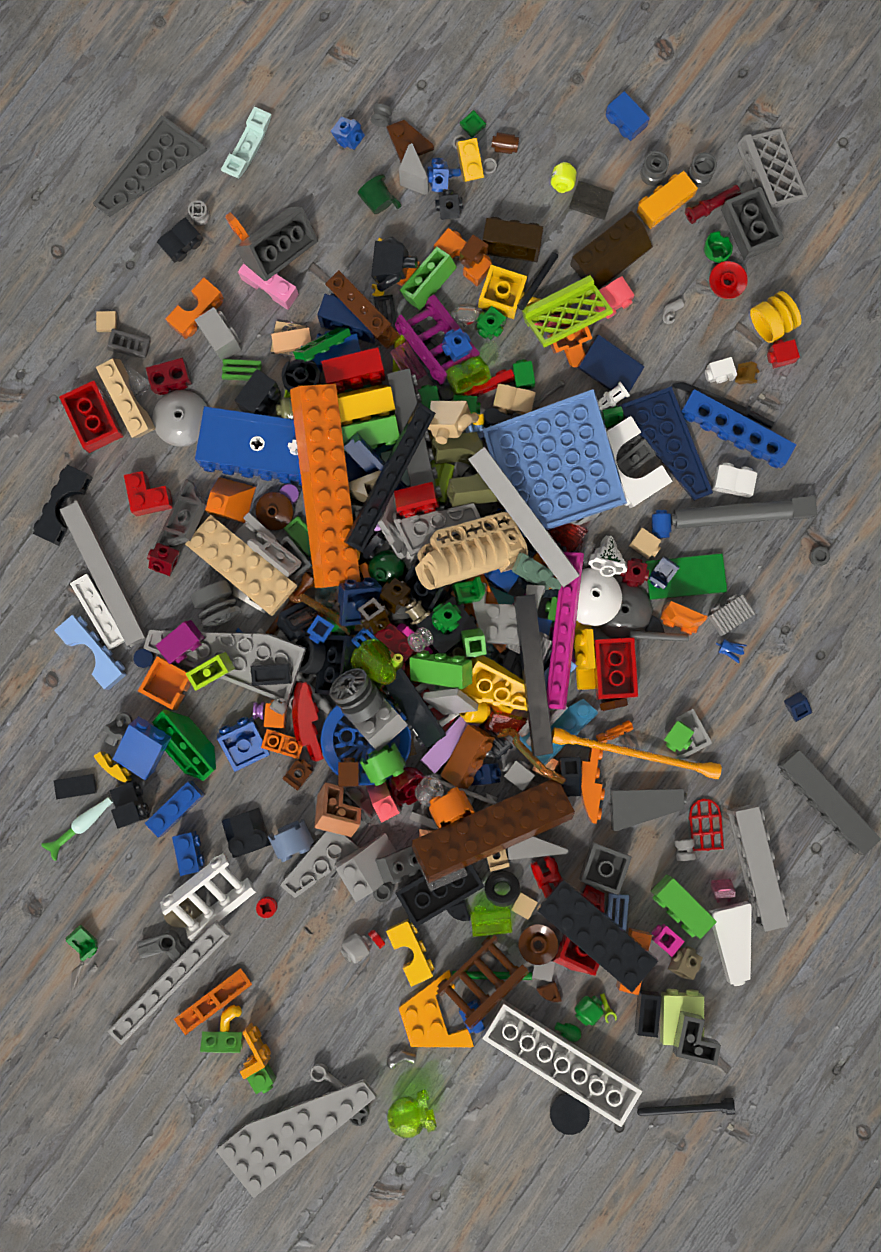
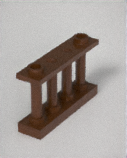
M339 270L325 283L387 350L401 337L391 326V323Z
M496 935L492 938L488 936L481 943L482 947L448 980L445 978L437 986L439 989L436 992L440 996L446 993L466 1015L464 1023L470 1030L529 973L523 964L520 967L515 966L495 945L498 942ZM490 951L509 971L510 977L506 981L500 980L480 959L486 952ZM474 964L495 986L494 989L496 991L491 996L489 994L486 995L466 973ZM459 979L480 999L481 1005L476 1010L474 1008L471 1009L452 988Z

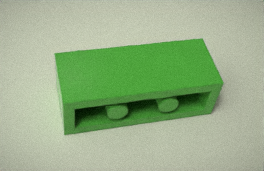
M438 247L432 251L400 289L408 303L418 310H421L426 305L428 298L437 292L457 268L451 256Z
M418 651L416 655L410 657V681L464 689L472 684V660L464 659L463 656L447 657L444 653L434 655L429 654V651Z

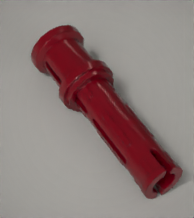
M735 184L709 200H701L694 207L686 208L685 215L687 220L694 224L701 217L709 216L711 211L724 205L725 201L741 195L739 186Z

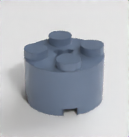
M301 819L300 823L295 821L277 829L279 833L275 836L273 832L268 835L277 858L281 859L282 862L293 857L292 854L297 852L303 854L311 849L310 846L314 842L304 819Z

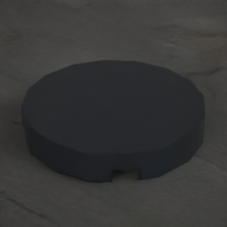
M567 1092L558 1095L550 1106V1119L557 1131L565 1135H574L586 1128L590 1118L588 1106Z

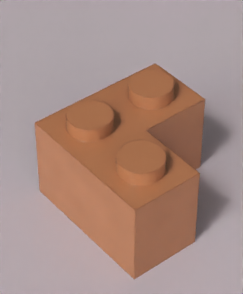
M325 782L317 795L314 828L352 837L360 826L361 808L343 804L344 787H338L337 785Z

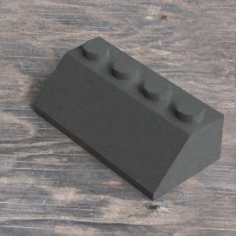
M292 207L287 208L236 246V249L244 264L261 279L267 281L316 244L318 239L303 208Z

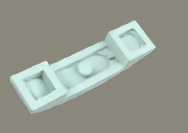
M257 107L253 108L246 121L247 127L233 153H229L221 168L222 172L238 179L243 175L255 157L265 136L271 119L270 113Z

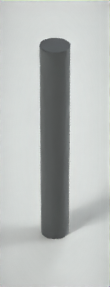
M630 631L629 638L688 642L689 634Z

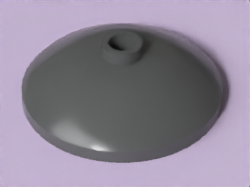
M618 582L622 592V603L618 613L609 622L598 626L604 634L613 639L629 638L630 631H645L652 616V605L647 594L640 587L627 586V582ZM623 606L628 608L627 613L621 611Z

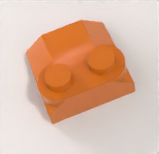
M670 601L664 605L660 619L663 620L662 624L671 628L674 626L679 627L682 633L692 635V633H697L699 626L706 621L708 616Z

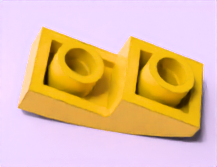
M101 751L94 755L100 766L114 778L124 783L132 780L130 770L120 764L113 765L114 760H112L113 758L109 753Z

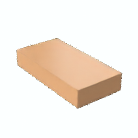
M309 327L271 334L275 354L291 352L311 342Z

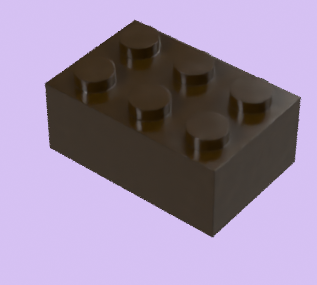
M499 217L486 218L483 241L489 245L487 255L537 263L544 226H540L537 223L525 224L518 220L505 221Z

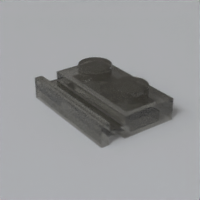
M578 180L569 209L605 220L614 192Z

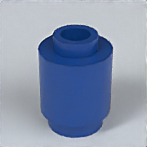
M656 510V514H652V533L657 538H670V533H672L671 514H667V510Z

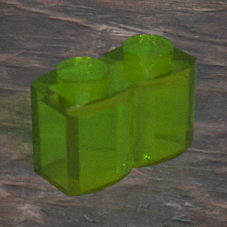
M480 356L472 357L463 364L454 365L446 371L448 382L457 394L467 392L473 386L482 385L492 378L488 365Z

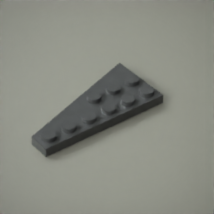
M161 115L93 202V205L111 217L208 150L203 144Z

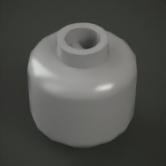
M354 933L342 942L340 951L348 963H358L369 955L370 950L368 946L371 944L365 935L360 936Z

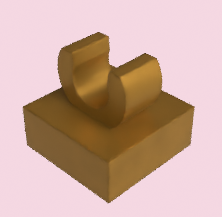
M751 361L738 364L735 383L740 385L757 383L758 380L755 379V374L759 373L757 363Z

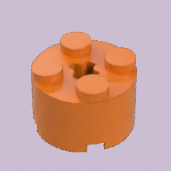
M455 787L450 789L447 795L443 797L437 796L429 801L431 804L429 811L438 829L475 813L465 791Z

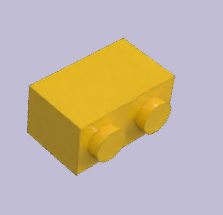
M477 138L456 142L463 182L484 178Z

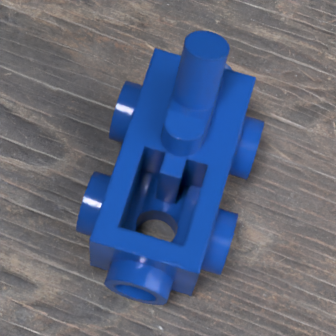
M432 158L431 166L427 168L428 183H431L432 191L443 192V189H448V178L461 175L459 168L449 169L447 162L443 161V158Z

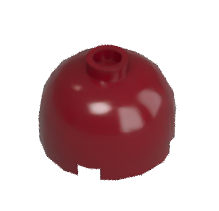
M404 767L403 773L395 777L392 775L388 788L397 805L402 806L403 803L411 805L425 794L424 788L426 785L427 787L429 786V782L426 776L417 768Z

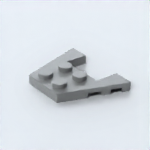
M484 583L486 589L484 596L479 602L472 603L478 628H481L485 635V643L519 645L515 605L486 604L487 584ZM527 585L526 595L535 594L536 608L538 609L546 587L543 585Z

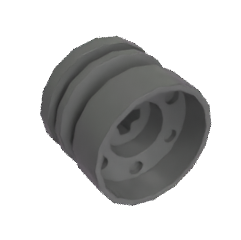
M227 580L201 588L190 596L195 609L205 608L198 615L200 619H204L201 622L204 628L226 623L241 612L239 606L233 607L237 604L236 599L227 600L233 594Z
M359 668L344 672L333 682L330 688L331 698L341 708L348 720L353 723H361L370 719L379 711L383 704V695L373 684L366 672Z

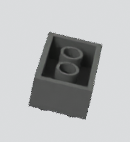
M761 187L725 201L721 211L744 261L779 247L784 236Z

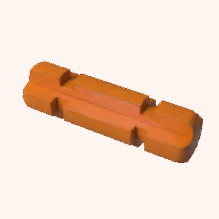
M628 720L623 722L622 725H617L605 731V733L596 735V739L599 742L606 743L607 740L611 741L623 735L624 732L632 731L634 728L631 721Z

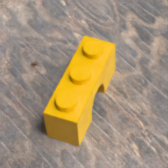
M406 919L387 928L386 932L394 950L406 946L414 953L412 961L403 965V970L411 987L433 977L435 967L431 959L427 960L424 954L427 950L423 941H418L416 936L418 933L417 927L415 928L413 923Z

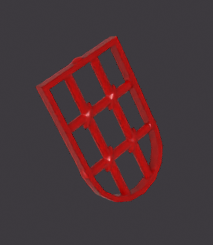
M710 799L697 800L692 804L689 811L691 839H693V836L700 835L701 848L694 849L693 847V851L724 849L722 815L718 805ZM701 801H708V815H701ZM711 803L717 808L718 814H712ZM697 804L698 813L692 816V810ZM713 817H719L720 831H713ZM698 818L699 830L698 832H693L692 819ZM703 818H709L710 829L708 832L702 831ZM715 834H720L721 847L714 846ZM704 835H711L712 848H704Z

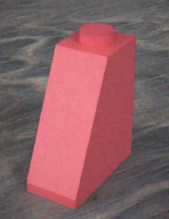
M386 781L378 786L366 785L372 805L381 823L401 812L399 805L395 803Z

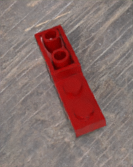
M299 681L295 687L292 704L294 734L297 744L301 746L306 745L310 759L317 762L323 759L321 743L318 742L316 737L318 734L316 726L312 722L318 720L317 714L319 711L316 703L312 701L311 695L313 693L310 685Z

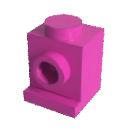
M665 924L662 926L657 925L651 933L653 935L651 939L671 957L685 942ZM664 934L668 935V939L666 941H662V937Z

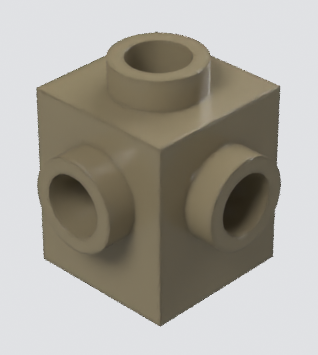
M692 947L679 948L671 957L672 960L668 970L684 979L694 980L696 973L700 970V963L703 957L696 954L697 951Z

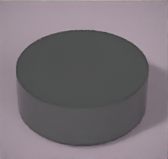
M819 546L811 550L809 560L815 566H823L829 562L830 553L825 547Z

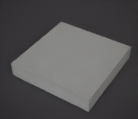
M458 688L425 692L423 694V700L443 715L478 711V704Z

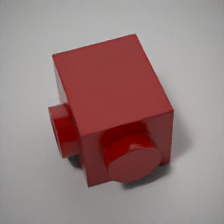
M795 339L786 342L778 340L773 343L767 353L768 362L772 363L773 369L793 364L800 358Z

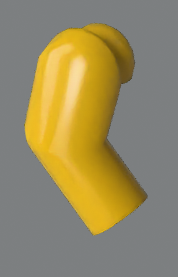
M231 1005L222 1012L219 1031L229 1032L230 1021L235 1017H240L242 1014L240 1006Z

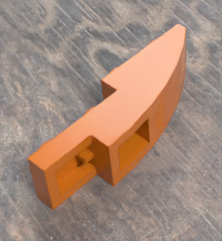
M590 747L588 762L581 761V798L590 822L597 824V820L601 819L602 808H599L600 800H603L605 795V789L602 788L603 784L595 783V779H599L600 768L597 765L598 760L602 759L603 750Z

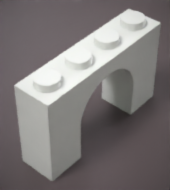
M631 416L607 431L615 461L619 448L641 433ZM662 465L644 477L637 479L625 476L618 468L628 502L624 505L629 506V508L636 506L673 482Z

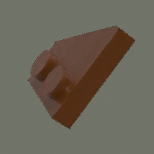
M405 120L386 126L400 163L409 144H413L418 156L434 150V145Z

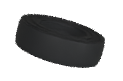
M496 871L485 882V895L495 906L506 907L512 905L519 897L520 883L511 872ZM498 883H507L510 886V891L506 895L497 894L494 889Z

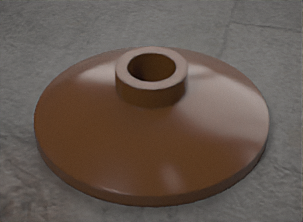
M269 492L263 495L257 502L256 517L266 529L281 530L293 518V505L284 494ZM271 508L275 509L274 515L270 514Z
M540 924L531 925L520 935L518 943L520 954L527 962L533 965L547 964L557 954L558 939L549 927ZM535 941H541L542 945L540 948H535Z

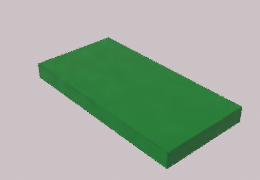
M723 554L670 559L679 565L680 568L665 589L661 587L656 588L651 584V580H647L649 600L727 592ZM660 560L645 561L647 569H649V576Z

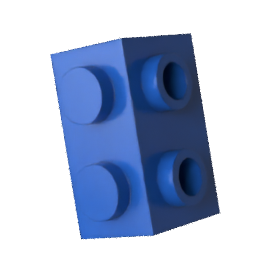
M196 831L173 836L172 839L180 876L202 870L203 866H205V860L200 852L201 841Z

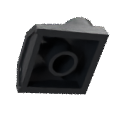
M259 807L222 820L228 841V849L233 858L271 845Z

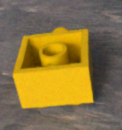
M490 265L479 298L478 308L488 311L493 306L505 317L514 319L518 309L517 305L525 294L524 289L527 276ZM532 296L526 307L541 300V298Z

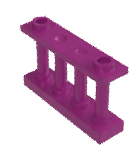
M432 295L428 298L424 311L407 321L402 315H399L395 326L397 332L404 336L430 370L431 376L441 385L447 377L446 371L462 361H467L471 366L476 363L480 353L470 342L473 348L470 354L455 363L452 359L443 365L438 363L434 357L443 352V344L441 343L429 351L423 342L440 331L446 334L452 329L456 331L460 327L438 298ZM433 317L437 324L422 334L417 335L411 328L425 318Z

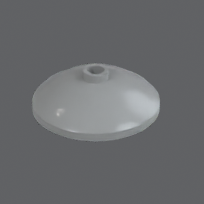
M176 390L164 395L158 401L153 411L152 420L156 433L164 442L176 447H186L197 443L204 406L207 407L206 403L200 396L187 390ZM178 412L182 413L180 418H176Z

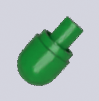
M556 1022L554 1029L561 1032V1036L571 1042L580 1040L582 1032L579 1027L571 1023L562 1024Z

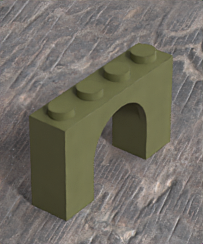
M477 432L462 433L458 438H448L446 444L438 443L436 438L433 437L431 443L435 464L462 462L473 468L474 466L468 459L484 447L483 441L479 438ZM478 472L469 477L449 479L447 495L452 507L472 503L497 502L498 500Z

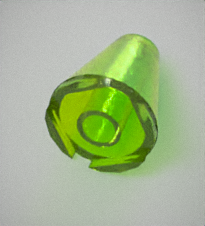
M373 639L362 642V645L353 651L351 658L353 668L364 670L371 680L380 684L387 685L392 683L396 678V670L387 646L379 640Z

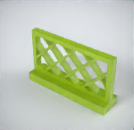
M589 275L524 308L522 313L526 325L530 326L545 348L612 314L613 309L594 285V280ZM592 294L596 295L594 300L585 299ZM575 303H579L577 309L568 308ZM583 304L592 305L590 311L581 310ZM596 306L605 308L601 312L594 311ZM557 312H562L560 317L551 316ZM566 313L575 314L573 319H566L564 316ZM579 315L588 316L583 321L577 320ZM544 320L543 326L535 325V323ZM548 322H557L556 328L547 327ZM562 323L570 324V328L566 330L560 329ZM544 332L553 333L552 337L546 340L543 338Z

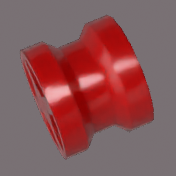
M269 896L262 898L256 905L257 914L261 918L273 916L278 908L276 900Z

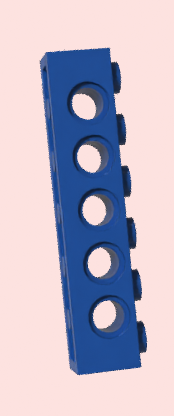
M695 389L681 410L685 420L700 424V427L705 431H713L720 439L733 442L734 446L741 450H748L753 457L768 461V464L774 468L785 466L797 445ZM699 409L706 410L707 416L700 415ZM716 418H721L724 421V425L717 424ZM733 427H738L741 434H735ZM750 436L756 437L758 443H752L750 441ZM767 445L773 446L775 452L770 453L767 450Z

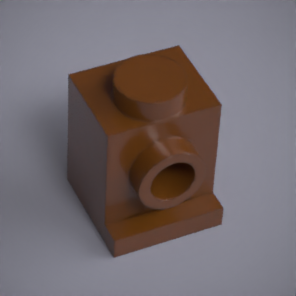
M472 235L460 252L459 260L461 264L468 269L473 268L475 264H479L484 254L487 255L489 245L475 235Z
M304 759L302 761L296 760L282 779L299 791L314 772L310 769L312 765ZM297 770L302 772L301 777H296L295 772Z

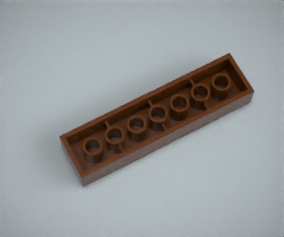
M556 777L412 840V849L428 883H431L563 824L573 818L575 811Z

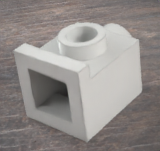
M732 357L709 363L705 370L706 380L710 381V383L715 381L717 384L727 381L728 378L729 381H733L737 376Z

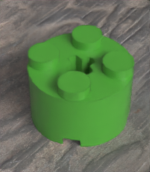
M395 742L391 743V747L387 744L380 751H372L368 754L369 759L366 761L364 758L359 761L370 782L375 783L376 786L383 784L386 778L392 774L395 777L403 773V768L406 765Z

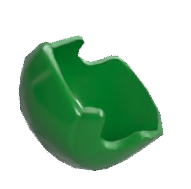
M720 231L710 233L704 244L705 256L717 263L727 261L733 251V245L729 241V237L722 236Z

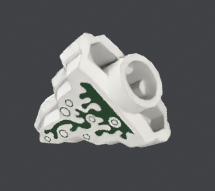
M606 535L601 541L600 547L596 548L594 554L590 555L589 565H591L592 569L599 570L600 574L606 577L627 572V562L624 561L622 554L617 550L614 538L611 535Z

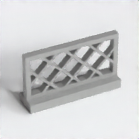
M781 128L754 136L748 134L742 137L737 147L754 189L762 188L771 209L801 201L808 197ZM777 135L780 142L779 145L769 141L770 138ZM754 141H759L763 143V149L760 150L759 148H757L754 144ZM767 146L776 150L774 156L764 152ZM778 152L785 155V163L776 158ZM762 157L771 161L769 167L762 164ZM773 163L782 167L780 173L771 169ZM785 169L792 173V180L783 176ZM768 174L778 178L775 184L769 182ZM780 180L789 184L787 191L778 186ZM793 186L798 189L800 195L795 196L791 194V187ZM775 191L784 195L783 200L776 201Z

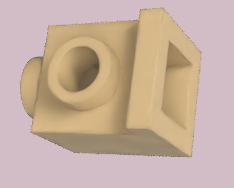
M505 849L499 852L500 857L498 859L493 858V855L487 857L490 872L510 867Z

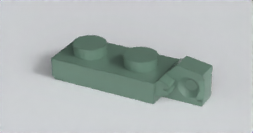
M524 553L518 554L512 572L534 585L545 586L546 590H549V588L553 590L561 589V583L558 579L554 578V574L550 569Z

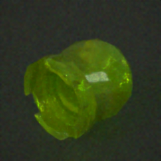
M426 1089L418 1091L416 1098L405 1096L393 1101L388 1109L387 1124L395 1135L406 1139L417 1136L423 1128H426L428 1133L436 1130V1119L433 1109L429 1110L427 1100H430Z

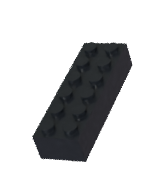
M564 878L558 882L537 907V911L630 992L637 988L658 962L652 953Z

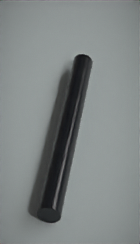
M552 252L518 303V309L524 310L557 260V253Z

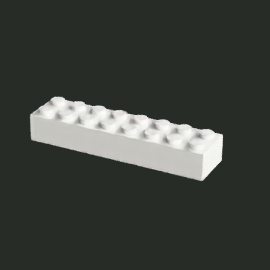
M503 999L482 1033L483 1040L620 1127L624 1124L642 1093L638 1084Z

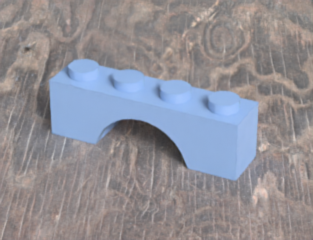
M71 615L54 631L66 645L85 644L93 651L96 663L92 676L103 689L110 690L127 675L123 671L125 667L120 661H115L111 657L113 654L111 650H108L107 646L103 647L100 644L99 636L94 631L90 632L86 627L88 624L81 616Z

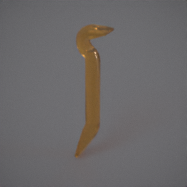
M295 590L288 597L292 602H304L334 620L350 636L346 626L340 625V615L305 594L295 597Z
M506 728L499 733L498 738L512 736L514 746L543 775L562 784L566 781V778L548 769L536 756H532V752L520 741L519 733L516 730Z

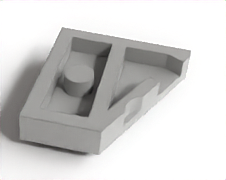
M693 708L676 717V721L680 720L694 730L691 736L692 743L687 750L684 748L681 752L677 750V759L682 760L712 744Z

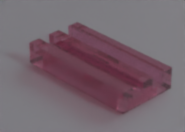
M407 341L390 351L400 370L410 368L412 374H416L417 380L426 375L425 370ZM402 348H404L411 361L407 358ZM412 363L414 364L415 368L417 369L419 375L416 373L415 369L413 368Z

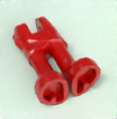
M551 856L543 857L546 867L549 869L544 874L537 861L530 864L533 876L545 898L552 891L549 883H553L556 886L562 879L558 871V864Z

